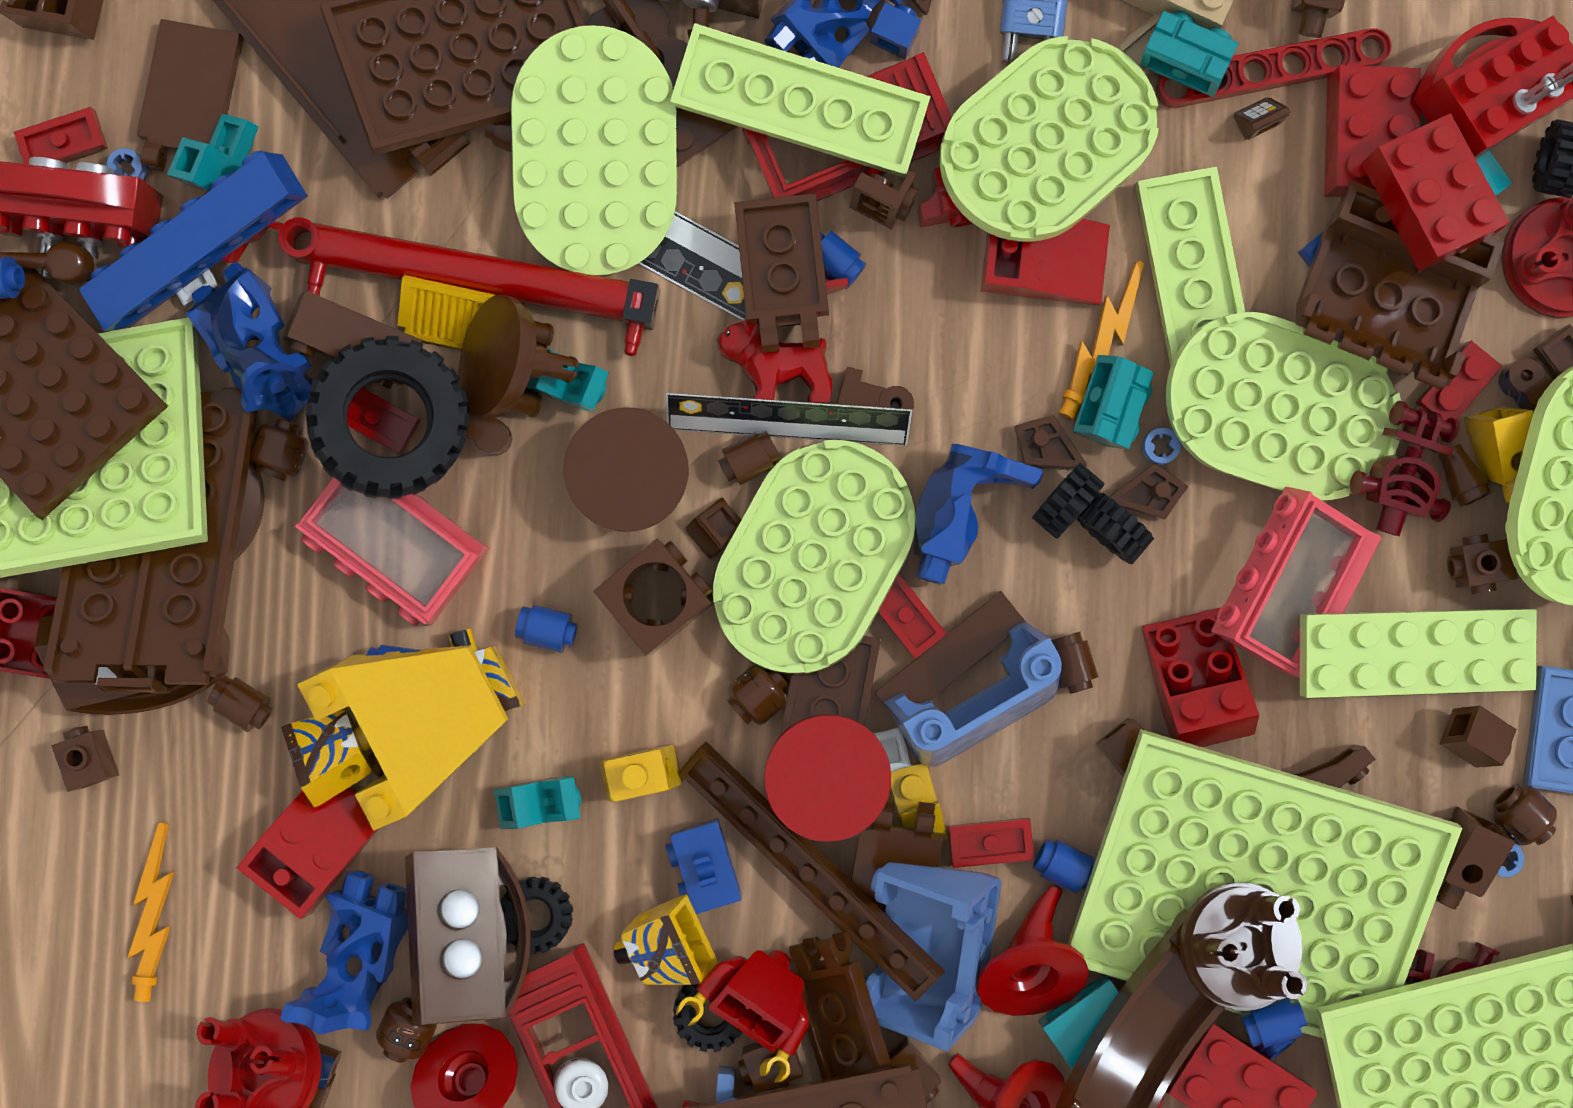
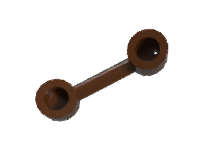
M67 241L52 245L46 253L0 252V257H12L23 269H46L52 278L70 285L81 284L87 281L95 267L94 258L87 249Z

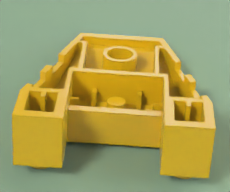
M471 645L422 649L419 652L400 653V651L386 652L383 655H351L316 672L297 684L316 721L349 706L377 758L384 775L377 777L355 794L373 831L407 817L423 804L508 720Z

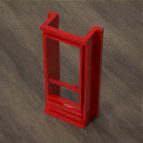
M922 52L912 58L866 76L931 96L911 162L940 151L944 133L952 116L925 53ZM742 128L747 144H751L772 193V198L816 193V201H820L854 187L861 172L868 176L872 173L878 175L887 173L846 160L786 185L766 138L768 135Z
M585 943L570 949L565 956L527 972L519 996L508 1016L549 1108H563L557 1101L554 1091V1073L550 1064H555L559 1058L598 1040L603 1045L630 1108H658ZM511 977L504 979V981H509ZM584 1003L597 1034L558 1052L550 1051L545 1055L533 1026Z

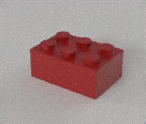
M1340 65L1327 78L1324 197H1342L1351 181L1375 190L1361 163L1378 146L1420 127V108L1415 102L1414 97L1421 81V68Z
M1451 113L1378 146L1361 163L1419 272L1491 238L1510 224Z
M1215 1022L1212 1023L1194 1046L1166 1090L1169 1095L1189 1108H1309L1318 1094V1091L1306 1081L1275 1061L1270 1060L1266 1055L1258 1052L1255 1048Z

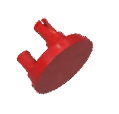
M1551 198L1525 210L1510 226L1502 248V269L1505 280L1513 294L1529 309L1544 316L1571 318L1573 317V198Z
M814 715L791 725L779 736L772 746L765 765V791L776 816L796 834L815 841L832 842L844 840L859 834L869 827L885 807L891 789L890 762L881 742L863 724L841 715Z
M276 1008L259 1009L239 1019L233 1018L226 1021L212 1017L205 1018L206 1023L200 1022L198 1025L197 1039L201 1044L215 1045L208 1068L209 1091L202 1093L198 1097L195 1108H309L315 1097L321 1076V1053L314 1032L305 1025L281 1021L282 1010Z

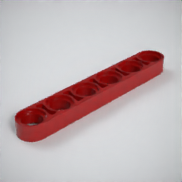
M1369 28L1235 55L1224 75L1225 86L1217 90L1214 98L1186 86V94L1183 97L1173 98L1165 90V82L1169 78L1163 75L1156 86V95L1164 106L1180 108L1325 79L1340 65L1331 67L1323 61L1322 51L1324 48H1337L1342 55L1341 65L1379 66L1390 55L1392 44L1389 36L1384 31L1377 28ZM1365 39L1377 41L1381 47L1380 57L1376 59L1366 57L1361 51L1362 41ZM1284 56H1298L1303 62L1302 72L1299 74L1288 73L1283 67ZM1250 62L1259 64L1264 70L1263 80L1259 82L1249 81L1243 73L1244 65Z

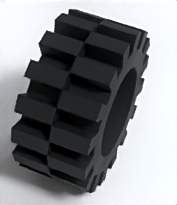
M1556 119V121L1553 120L1550 127L1546 128L1545 137H1542L1540 141V151L1537 150L1536 152L1537 162L1533 166L1535 173L1532 176V182H1535L1533 188L1536 192L1572 198L1573 122Z
M1079 463L1032 516V519L1057 539L1083 512L1105 483L1082 463Z
M1101 492L1094 497L1077 517V521L1081 523L1084 529L1089 531L1088 533L1092 537H1095L1101 545L1106 546L1111 553L1116 554L1128 564H1133L1154 540L1151 532L1147 530L1144 524L1138 522L1133 514L1127 512L1125 507L1118 505L1114 499Z
M534 876L519 881L525 901L532 899L541 900L549 907L551 913L550 922L544 929L531 930L530 954L540 951L544 953L549 951L550 948L556 947L568 933L573 921V904L570 905V896L567 891L564 893L559 883L550 882V878L546 877L536 878ZM506 891L500 900L506 924V943H512L515 946L514 949L517 950L515 914L510 897Z
M699 984L683 985L677 995L673 1008L674 1026L678 1028L677 1033L680 1038L684 1037L687 1040V1045L692 1048L694 1045L700 1047L699 1051L707 1052V1049H713L714 1052L721 1051V1047L727 1046L728 1048L734 1044V1040L737 1037L739 1038L743 1032L724 1020L716 1027H705L699 1022L688 1026L695 1017V1008L691 1005L684 1006L676 1015V1009L681 1001L687 997H694L698 993L696 987Z

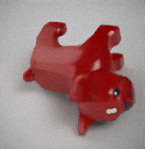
M746 318L744 321L728 326L724 332L718 335L716 340L720 354L727 360L734 361L743 367L745 373L754 384L756 394L752 399L774 400L777 385L800 377L811 391L808 395L807 403H830L832 378L828 373L825 358V339L820 338V347L804 349L803 343L778 342L779 352L763 353L760 324L747 325Z

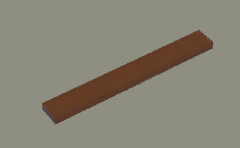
M705 742L697 749L678 773L843 932L847 931L851 940L916 1002L943 975L945 970L811 841L786 827L774 813L769 801L710 744Z

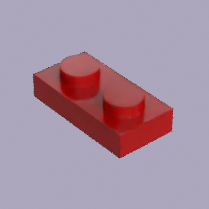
M91 107L14 131L24 164H29L31 157H47L68 162L108 149L97 113Z
M1472 340L1466 342L1460 352L1465 353L1458 376L1451 381L1450 385H1445L1442 390L1429 386L1416 402L1418 406L1425 408L1427 413L1434 411L1440 413L1443 420L1449 418L1458 420L1502 368L1500 363Z
M364 388L355 394L347 412L349 427L400 455L404 452L421 419Z
M899 573L878 614L911 656L917 659L945 637L947 633Z
M1030 818L948 826L953 868L1035 860Z

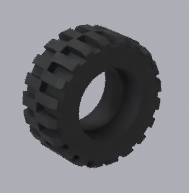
M386 335V339L375 340L373 336L361 339L360 344L352 347L348 344L338 351V355L332 360L328 359L321 367V372L317 379L313 380L309 390L308 403L306 404L307 434L315 457L319 459L328 475L337 479L341 486L350 491L355 490L363 493L365 497L374 499L376 497H387L389 500L401 499L402 496L415 495L425 491L427 487L436 484L453 466L462 451L469 427V414H467L466 406L468 400L465 390H461L458 383L460 378L453 368L449 370L443 363L444 358L436 351L430 353L422 348V343L412 339L411 343L399 341V336ZM379 380H394L406 384L420 396L427 412V428L422 440L411 451L396 457H380L365 451L353 439L347 423L348 408L355 394L364 386Z

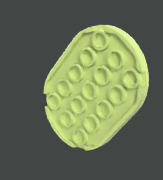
M595 25L580 26L561 31L549 37L525 60L516 77L511 97L513 201L519 224L531 244L546 259L566 270L588 275L617 273L629 269L647 258L667 234L676 207V107L670 105L673 93L671 80L661 61L652 50L637 38L615 28Z
M1061 36L1032 46L967 99L950 120L942 139L939 157L941 176L949 197L969 221L982 230L1000 238L1032 242L1049 239L1066 232L1130 178L1150 154L1159 130L1157 128L1156 113L1158 102L1154 89L1142 69L1128 55L1103 41L1091 38L1090 42L1068 40V36Z
M1242 312L1230 314L1206 323L1196 330L1178 350L1167 378V413L1174 433L1183 447L1196 460L1215 471L1283 492L1286 486L1310 491L1313 493L1312 495L1320 500H1334L1350 496L1349 494H1352L1350 480L1355 471H1363L1366 476H1369L1372 464L1379 457L1395 455L1400 441L1382 435L1384 428L1402 431L1403 423L1400 425L1390 423L1389 414L1391 408L1397 401H1401L1399 392H1395L1393 384L1386 373L1388 369L1376 364L1375 356H1372L1368 361L1339 349L1338 341L1333 340L1331 345L1304 335L1303 327L1296 325V323L1265 313Z
M1573 366L1556 377L1537 402L1523 449L1505 524L1510 556L1522 580L1539 596L1555 603L1572 606Z
M825 440L822 443L792 451L782 458L767 474L721 556L713 583V601L721 628L730 643L748 660L778 673L807 674L820 671L838 663L861 642L911 551L915 536L916 517L911 493L901 473L887 458L859 443L845 440Z

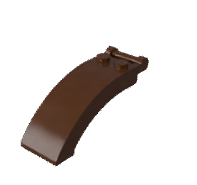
M1184 909L1176 916L1172 927L1138 966L1112 1001L1077 1059L1055 1108H1157L1168 1086L1189 1053L1225 1009L1203 997L1192 985L1184 970L1180 954V934L1189 910Z

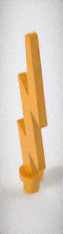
M1137 261L1133 265L1117 312L1108 295L1104 297L1092 355L1088 352L1083 341L1079 343L1070 387L1065 390L1062 396L1065 401L1059 411L1061 416L1069 420H1074L1079 407L1082 405L1088 379L1092 375L1098 355L1109 356L1113 334H1115L1120 345H1124L1144 266L1142 261Z
M161 822L157 825L133 906H136L147 900L127 957L132 958L144 951L137 973L132 975L131 984L135 985L134 1001L138 1002L151 1001L152 986L157 985L158 976H155V972L171 928L166 927L155 933L175 873L171 872L158 880L169 828L166 822Z

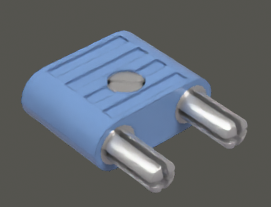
M1003 0L1000 33L1004 34L1002 60L1008 61L1011 36L1010 63L1016 59L1018 36L1044 39V41L1064 36L1068 0Z

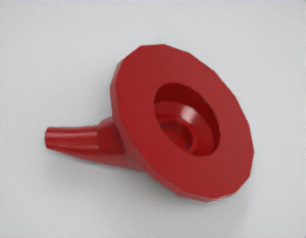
M1056 886L1048 887L1026 915L1010 941L1008 949L990 959L979 972L976 983L977 993L982 1004L994 1012L1011 1016H1023L1050 1011L1072 1000L1086 985L1089 969L1084 955L1071 945L1053 941L1054 927L1051 923L1063 893L1061 888Z
M464 1024L444 1032L428 1045L426 1052L415 1065L410 1085L413 1106L415 1108H503L515 1088L518 1073V1063L514 1047L501 1031L486 1024Z
M959 1053L955 1054L949 1062V1067L979 1108H1055L1065 1086L1064 1077L1055 1065L1038 1059L1021 1064L1006 1080L993 1074L984 1073Z

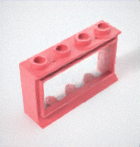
M334 477L301 521L294 526L304 533L300 539L303 543L318 553L325 549L336 558L333 562L335 567L351 578L357 573L369 582L365 587L368 592L383 602L389 597L401 606L397 613L416 627L420 622L424 625H432L490 549L486 544L479 542L464 531L455 521L432 507L427 500L418 494L402 496L401 499L389 500L387 497H376L374 499L365 497L363 493L355 490L350 491L346 489Z
M1285 486L1282 494L1274 503L1273 512L1263 531L1257 536L1255 547L1244 568L1238 573L1236 584L1226 603L1220 608L1211 632L1277 671L1300 679V614L1344 613L1382 536L1365 529L1312 495V492Z

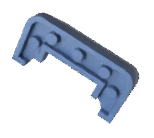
M1025 621L1007 630L1011 639L1010 648L1007 654L1001 656L999 660L1008 676L944 713L936 709L929 699L922 703H915L908 700L902 692L885 701L887 709L914 756L926 766L936 767L942 765L1052 700L1058 691L1062 662L1050 637Z
M889 862L882 868H878L873 876L871 890L875 892L876 901L886 905L885 914L937 962L945 972L916 1002L879 966L869 977L865 976L864 979L880 1026L948 1052L973 1025L982 1007L976 983L979 972L990 960L1001 880L983 872Z

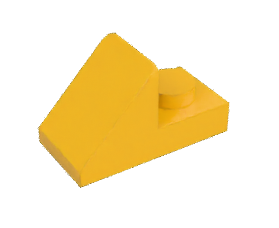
M920 762L909 767L891 771V791L901 827L914 829L918 802L935 804L933 832L943 833V841L948 840L940 803L936 799L928 766Z

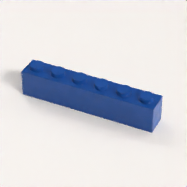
M256 151L248 155L242 161L243 166L233 174H226L216 179L211 184L212 190L202 197H196L184 203L180 207V214L172 220H165L156 224L149 231L151 235L144 241L127 246L119 253L121 258L113 264L102 266L93 271L89 276L91 280L79 288V291L102 329L107 331L130 328L307 198L308 195L284 156L264 151Z

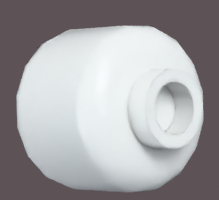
M574 1057L566 1060L557 1068L553 1076L557 1101L563 1108H599L608 1095L609 1083L606 1073L596 1062L588 1058Z

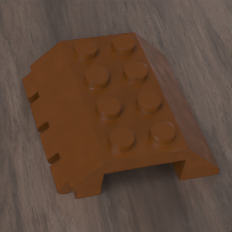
M1351 181L1322 233L1296 304V325L1303 327V334L1329 345H1331L1333 340L1338 341V348L1368 361L1372 356H1375L1376 364L1408 376L1410 371L1414 372L1415 380L1442 390L1445 385L1449 386L1451 381L1458 376L1465 353L1457 351L1478 288L1492 279L1505 242L1491 237L1419 272L1377 191Z

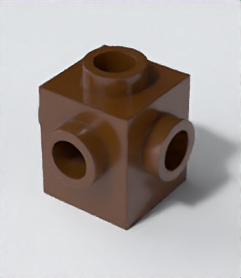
M1488 534L1463 537V546L1450 548L1451 556L1447 559V569L1450 578L1455 580L1456 588L1470 586L1471 594L1497 590L1496 582L1518 579L1517 570L1510 556L1507 539L1489 542Z

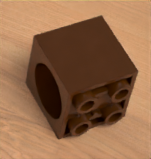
M658 538L655 539L593 591L645 656L654 654L713 605L708 598L713 593L712 589L697 572L692 576L686 572L682 565L688 560L671 540L664 545ZM651 567V570L668 572L669 567H671L681 575L686 585V590L682 589L681 606H684L682 612L677 618L665 625H662L663 620L647 619V624L642 622L634 614L630 606L635 585L631 584L640 572Z

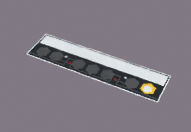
M675 211L671 225L661 243L647 258L638 264L744 321L746 310L739 246Z
M666 393L667 423L677 431L750 435L754 432L759 435L767 431L770 437L824 441L845 440L855 443L907 446L912 410Z

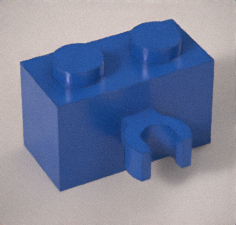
M719 818L671 833L670 838L672 842L666 844V850L672 868L679 866L684 882L677 883L680 896L688 895L696 914L741 901L742 893Z

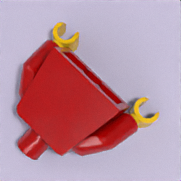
M756 950L749 959L737 956L717 963L701 984L696 987L698 993L694 997H687L682 1000L676 1009V1015H678L686 1005H691L695 1008L696 1017L688 1024V1026H691L702 1017L703 1005L709 1000L711 1002L708 1006L709 1010L772 1053L779 1048L776 1056L765 1059L759 1069L760 1075L766 1076L773 1062L776 1063L779 1067V1074L774 1082H781L789 1076L790 1064L787 1060L790 1055H795L809 1027L806 1003L802 997L804 982L801 977L789 970L791 959L786 953L779 950L771 951L769 955L761 950Z

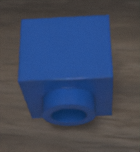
M885 2L871 30L870 43L906 60L919 33L922 19L917 18L915 11L905 5L895 4L892 6Z

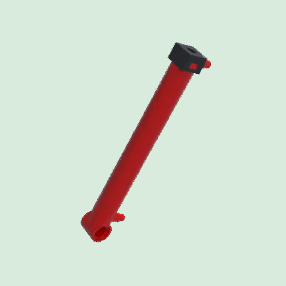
M294 217L287 220L278 233V242L286 254L296 262L310 264L307 291L318 296L324 283L327 266L402 280V277L407 275L494 295H507L516 298L521 303L624 322L627 325L624 354L630 357L637 355L643 329L653 330L660 297L658 284L630 279V282L582 274L313 223L303 217ZM302 233H310V244L305 249L296 250V238Z

